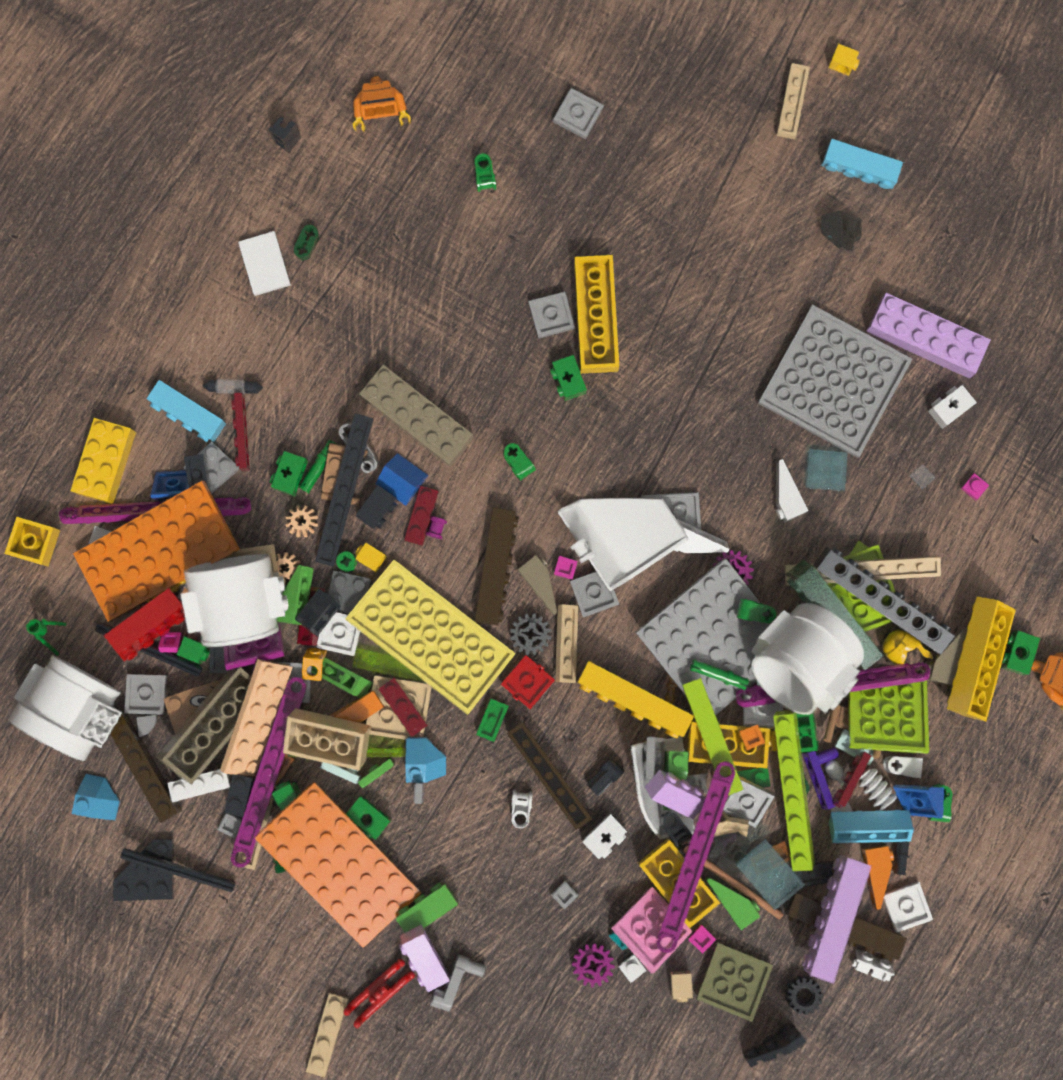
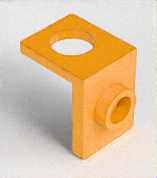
M307 648L303 657L302 679L322 680V666L327 650ZM315 666L318 673L316 675L308 674L307 667Z

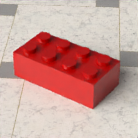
M168 588L105 634L104 637L124 662L126 660L130 661L138 655L137 652L143 647L146 649L154 643L153 640L158 636L166 635L170 631L169 628L174 624L182 623L186 619L184 607Z

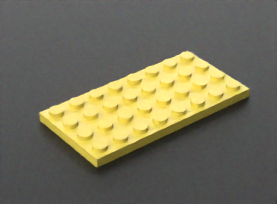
M395 560L391 562L345 618L347 622L467 715L516 654Z

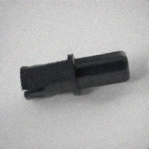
M910 841L897 842L896 854L894 853V856H896L894 874L906 875L907 859L910 858L908 856Z

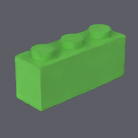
M439 882L430 889V894L427 896L424 894L420 895L414 900L415 904L409 908L406 905L398 911L399 915L396 917V920L405 933L420 925L425 928L458 905V900L446 883L441 885Z

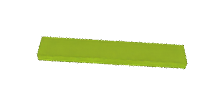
M701 678L683 684L682 687L714 770L722 761L730 762L734 766ZM722 766L720 768V775L722 777H728L731 774L730 767ZM737 771L735 772L728 796L744 790Z

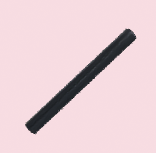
M98 622L95 631L105 635L114 627ZM154 645L146 649L143 647L139 650L194 676H200L203 670L201 666L170 652H160L159 648Z
M124 848L120 855L121 859L228 892H233L236 885L234 881Z

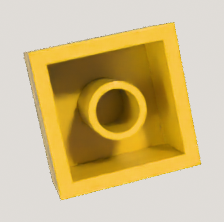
M16 517L4 554L48 567L60 530Z

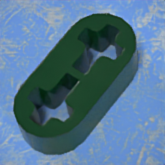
M306 225L294 246V254L299 260H307L313 253L319 239V232L315 226ZM312 230L314 233V237L310 236L309 240L307 241L308 236L306 233H310ZM306 244L305 249L307 253H303L302 255H300V252L298 250L303 249L304 245Z

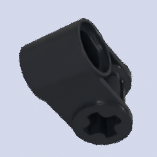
M665 812L661 815L660 824L677 850H680L684 843L691 840L692 833L677 814ZM668 816L674 818L672 826L666 825V818Z

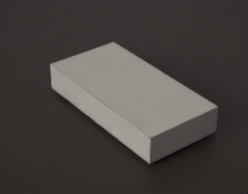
M425 783L414 784L415 804H422L424 802Z

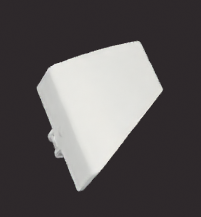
M579 499L558 510V514L577 541L570 548L575 550L580 558V563L587 560L591 562L609 591L626 583L689 540L663 499Z
M682 738L665 739V751L684 752ZM645 742L632 745L639 803L650 828L659 839L669 838L660 824V817L665 812H673L680 817L693 835L695 829L694 819L677 811L663 810L662 804L650 798L645 786L653 777H646L643 769L647 753L644 751ZM707 773L687 776V782L694 787L701 786V789L707 794ZM668 816L666 818V825L672 826L674 818Z

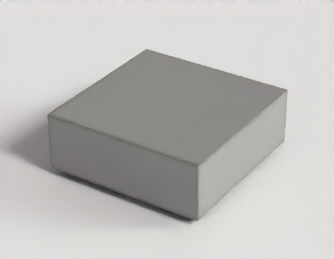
M225 814L217 830L235 839L242 819L235 815Z
M564 881L551 896L565 909L578 894Z

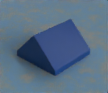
M397 453L384 466L375 484L407 506L428 475Z
M186 470L156 472L150 494L151 498L157 502L167 501L188 489Z
M894 785L893 788L903 809L909 810L910 816L942 819L943 787Z

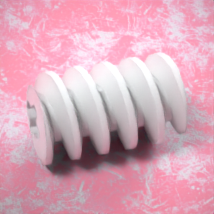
M871 766L864 770L860 778L862 782L859 787L866 786L864 794L871 792V796L868 799H876L873 806L880 805L881 808L879 810H882L893 803L897 795L895 793L891 794V787L885 788L887 782L881 781L883 776L880 774L876 775L878 772L877 768L871 769Z

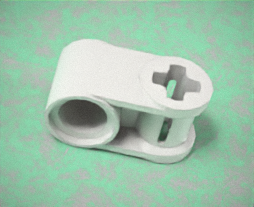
M888 756L883 761V768L888 773L921 778L923 759L906 756ZM891 763H897V767H891Z
M513 790L512 823L516 828H524L529 823L533 792L520 793ZM518 798H520V799H527V801H521V800H517V799H518ZM517 814L525 815L526 822L523 825L516 824L515 816Z

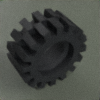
M798 976L797 979L793 978L792 982L787 984V990L785 989V998L789 1006L799 1014L808 1015V1013H815L814 1010H818L820 1008L819 1004L822 1005L823 1002L821 1000L823 998L821 987L807 976ZM801 988H808L811 991V998L806 1003H801L797 999V992Z

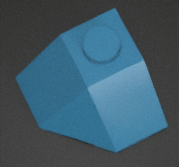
M407 737L406 783H426L446 775V755L441 750L439 751L427 737Z
M86 774L75 795L71 814L89 818L116 820L120 800L111 789L105 777Z

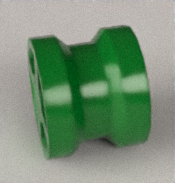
M342 552L337 556V566L342 571L350 572L356 568V557L350 552Z

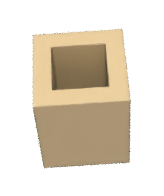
M690 971L670 972L672 998L676 999V1002H687L688 998H693Z

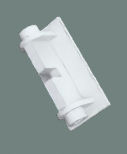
M856 949V959H853L851 964L855 970L868 974L871 968L873 969L871 976L882 981H889L891 975H895L893 964L890 961L879 959L871 953Z

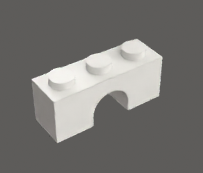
M220 770L200 774L192 785L182 779L170 782L168 787L171 800L176 802L229 788L232 776L231 774H225Z

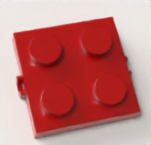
M525 655L501 685L512 694L516 701H521L526 707L531 709L555 679L544 671L545 668L543 666L537 665Z

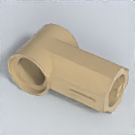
M723 811L714 836L722 837L727 833L747 837L749 820L728 817Z

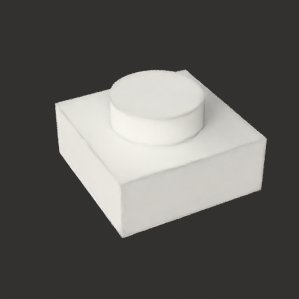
M634 954L618 965L630 983L646 971Z

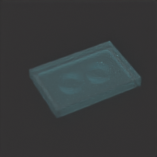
M766 839L736 864L774 910L805 886Z

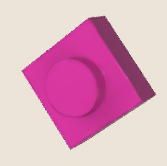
M974 473L961 489L976 501L989 485Z
M559 556L554 575L572 580L578 561Z
M168 632L162 636L158 646L159 651L178 652L183 639L182 633Z
M702 925L688 938L702 954L716 940Z

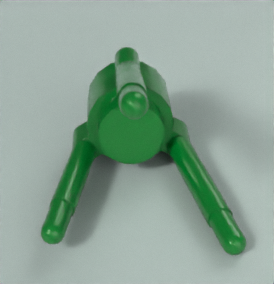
M37 619L30 620L26 624L27 632L34 635L37 640L41 641L50 651L58 656L59 652L43 638L47 632L46 625L66 626L67 624L46 619L41 621Z

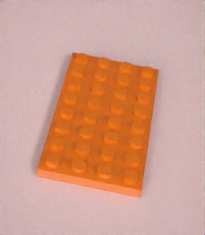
M201 481L78 550L73 555L109 622L156 597L166 589H170L184 581V570L203 563H216L240 549L205 481Z
M312 782L255 835V839L363 948L399 915V910L406 905L408 906L421 894V891L315 782Z

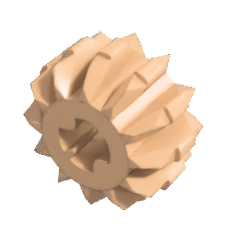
M297 505V512L292 509L289 510L293 515L292 517L286 516V519L291 521L286 524V527H292L289 532L291 534L296 532V537H300L302 532L304 537H308L307 531L309 530L313 534L315 531L311 527H318V524L313 522L318 519V516L313 515L315 512L313 509L308 511V506L304 505L301 510V507ZM301 517H304L306 520L305 524L302 523L303 526L298 523L299 519L302 520Z
M284 552L283 558L280 554H277V568L279 577L283 576L286 585L287 579L290 581L297 569L296 566L301 562L300 560L294 561L296 558L294 554L289 557V554ZM289 564V571H284L282 573V566H287Z

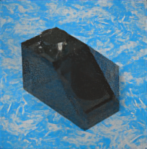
M841 210L821 215V234L837 248L847 252L852 251L854 243L862 237L861 218Z
M739 832L715 836L707 858L736 879L747 865L746 849L749 848L750 841Z

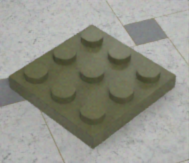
M717 942L696 999L752 1022L773 965Z

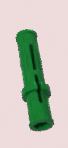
M328 439L321 453L317 454L318 458L299 486L300 489L308 494L326 467L330 443L337 444Z
M693 659L692 663L694 664L690 665V671L719 680L724 685L728 686L730 684L742 690L747 688L745 685H748L749 679L736 675L731 670L725 671Z

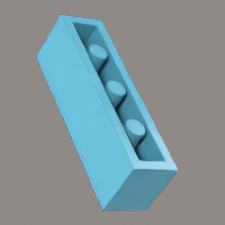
M831 139L822 166L826 167L829 171L842 172L847 177H857L866 183L879 184L884 189H893L897 183L903 162Z
M160 380L147 397V400L151 402L150 407L158 412L162 409L167 413L165 416L174 422L178 419L183 423L181 425L183 428L190 432L195 430L199 433L197 436L205 442L208 440L215 442L226 425L222 419Z
M909 810L831 812L829 820L832 843L911 841L914 831Z

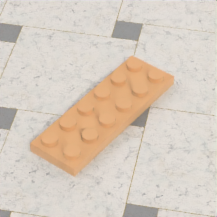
M261 659L257 660L220 769L221 772L251 777L256 776L293 668L292 666Z

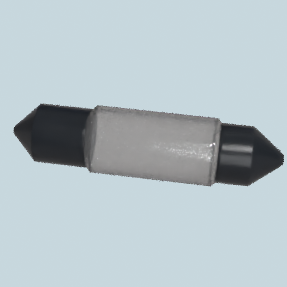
M217 378L209 379L202 384L208 392H216L218 394H258L263 389V386L258 381H248L245 379Z

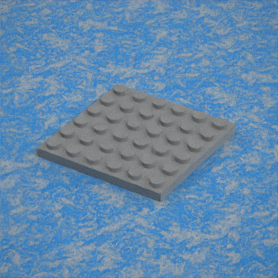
M812 305L758 404L859 458L909 367L912 358Z
M725 558L635 631L685 696L682 685L701 678L715 715L736 699V692L740 688L730 684L728 686L724 685L719 680L690 671V665L694 664L692 663L693 659L725 671L731 670L736 675L748 678V685L745 686L749 688L757 681L752 670V661L755 658L752 650L760 635L772 624L748 621L736 617L741 598L760 602ZM766 611V612H763L762 615H763V616H766V615L768 616L769 613Z

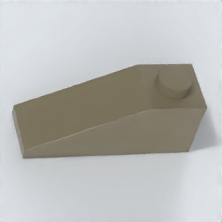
M535 555L520 567L518 572L554 616L557 614L549 572L546 568L549 565L542 557L538 558Z
M968 629L958 630L941 655L937 653L931 662L927 664L930 668V677L927 680L946 686H953L952 682L956 676L957 663L962 654V644L966 639Z

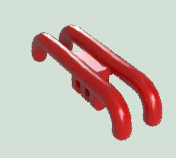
M403 959L393 963L343 1009V1014L348 1016L369 997L368 999L372 1005L353 1022L355 1028H359L393 995L415 978V973L409 971L392 987H389L385 982L405 965Z

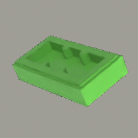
M389 759L381 766L376 764L368 770L370 774L358 782L361 788L366 787L395 766L394 761Z

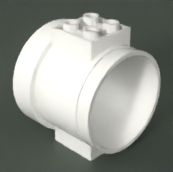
M268 554L226 558L213 564L211 562L203 563L184 570L187 588H184L181 597L188 633L200 631L203 646L213 647L239 644L264 638L279 631L276 619L277 617L285 616V611L288 610L289 605L287 595L283 596L282 593L285 590L283 576L279 577V572H272L270 556Z
M803 603L798 605L790 614L784 610L760 635L752 650V653L756 655L752 661V670L761 687L783 707L804 715L813 713L817 707L826 713L830 708L834 710L858 681L855 677L860 672L857 668L864 659V652L855 633L838 616L821 606Z
M52 655L45 668L34 664L14 697L20 702H18L8 721L50 747L85 761L94 745L102 747L117 723L122 712L113 708V705L121 692L80 668Z

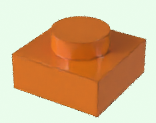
M758 724L739 731L746 750L765 743Z

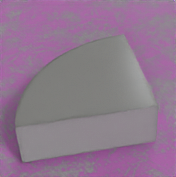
M158 715L137 718L139 737L145 736L153 730L157 723Z

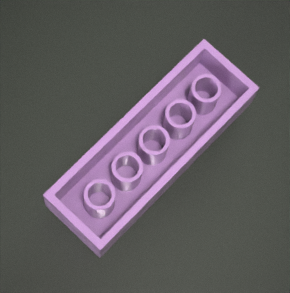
M885 293L881 298L866 331L967 378H971L976 374L990 343V339L888 293Z
M842 855L835 859L833 865L835 872L833 878L830 877L828 880L827 889L829 890L827 896H824L821 902V908L823 909L821 915H818L815 920L814 926L816 930L814 935L810 936L808 942L810 949L808 954L804 955L802 961L803 969L809 975L834 984L868 878L870 865Z

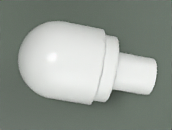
M835 760L827 762L825 765L826 773L833 781L837 780L843 786V768Z

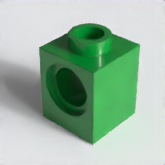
M184 637L177 655L202 664L209 657L210 651L208 649L210 646H203L202 643Z

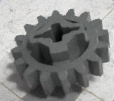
M525 614V619L518 617L519 623L513 622L516 628L510 629V632L514 633L510 640L516 641L513 647L519 646V652H522L523 649L526 650V655L530 651L536 655V650L538 649L540 652H543L542 646L548 647L549 644L546 640H551V637L547 635V633L551 632V629H546L548 622L542 623L543 617L541 616L539 619H536V614H533L532 618H529L528 614ZM526 622H529V626L527 628L519 629L521 625H523ZM536 623L542 627L544 633L538 632ZM532 629L533 633L539 636L532 637V640H529L528 636L523 633L529 632ZM518 636L524 638L526 641L525 646L520 643ZM542 640L538 646L532 647L533 642Z

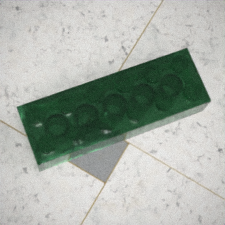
M802 560L785 574L788 577L786 582L798 594L800 593L798 597L803 603L815 604L829 610L844 621L855 633L864 652V659L859 665L862 669H868L883 657L879 649L811 564Z

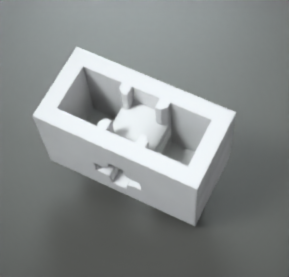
M963 385L959 388L954 386L946 392V398L943 400L938 398L931 404L933 408L928 412L942 429L977 403ZM950 403L954 405L952 408L948 406Z
M609 813L582 842L598 859L601 857L606 858L612 852L611 847L615 843L619 845L626 838L625 833L627 831ZM603 833L606 834V835H607L608 833H610V835H609L610 841L607 842L606 840H604V841L602 842V841H601V840H602V836H601V835H602Z

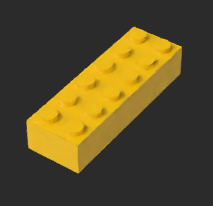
M613 255L575 257L574 272L580 373L618 372L619 352Z
M976 597L972 607L971 620L967 626L966 639L962 644V654L957 663L958 669L952 682L951 695L947 701V709L965 717L987 721L1016 610L999 600Z
M589 661L577 681L580 685L579 689L587 693L591 691L597 693L596 698L604 702H608V700L614 702L613 706L621 711L626 709L631 711V716L638 720L645 718L649 721L648 725L659 730L662 727L666 729L665 734L676 739L678 736L684 737L694 717Z

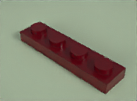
M234 393V399L231 400V404L236 418H233V427L237 431V436H234L235 448H238L235 462L240 470L250 471L245 396L242 393Z

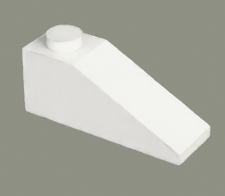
M782 459L776 463V513L779 519H783L785 523L806 513L808 509Z
M676 519L689 540L674 551L678 552L680 550L684 553L729 551L727 541Z

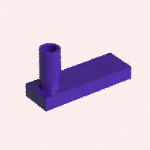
M832 747L819 753L815 751L802 753L821 808L831 809L835 807L820 765L839 758L837 749Z

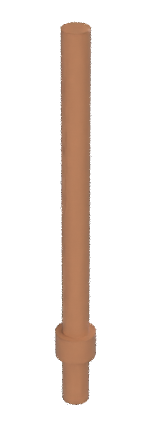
M688 845L683 849L684 853H687ZM706 858L704 867L749 899L754 900L756 904L779 920L783 917V912Z

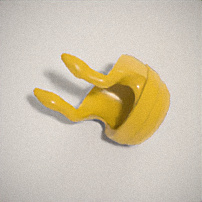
M902 629L891 632L882 645L883 652L894 665L905 664L907 652L915 648L923 656L933 659L932 654L922 647L920 640Z

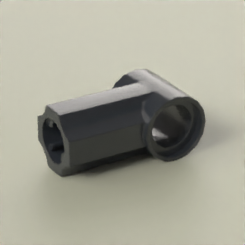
M610 757L602 765L600 771L586 785L599 797L626 770L613 757Z

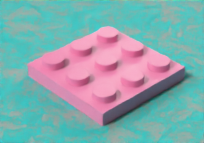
M653 887L649 888L611 928L651 973H654L692 932L684 923L674 951L664 953L658 949L656 941L668 904ZM664 937L661 940V945L665 948L670 947L672 939Z

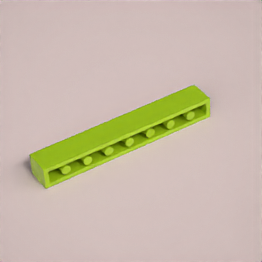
M791 710L776 711L773 717L792 870H813L815 860L797 714Z

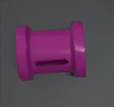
M431 516V525L426 535L442 540V531L447 521Z

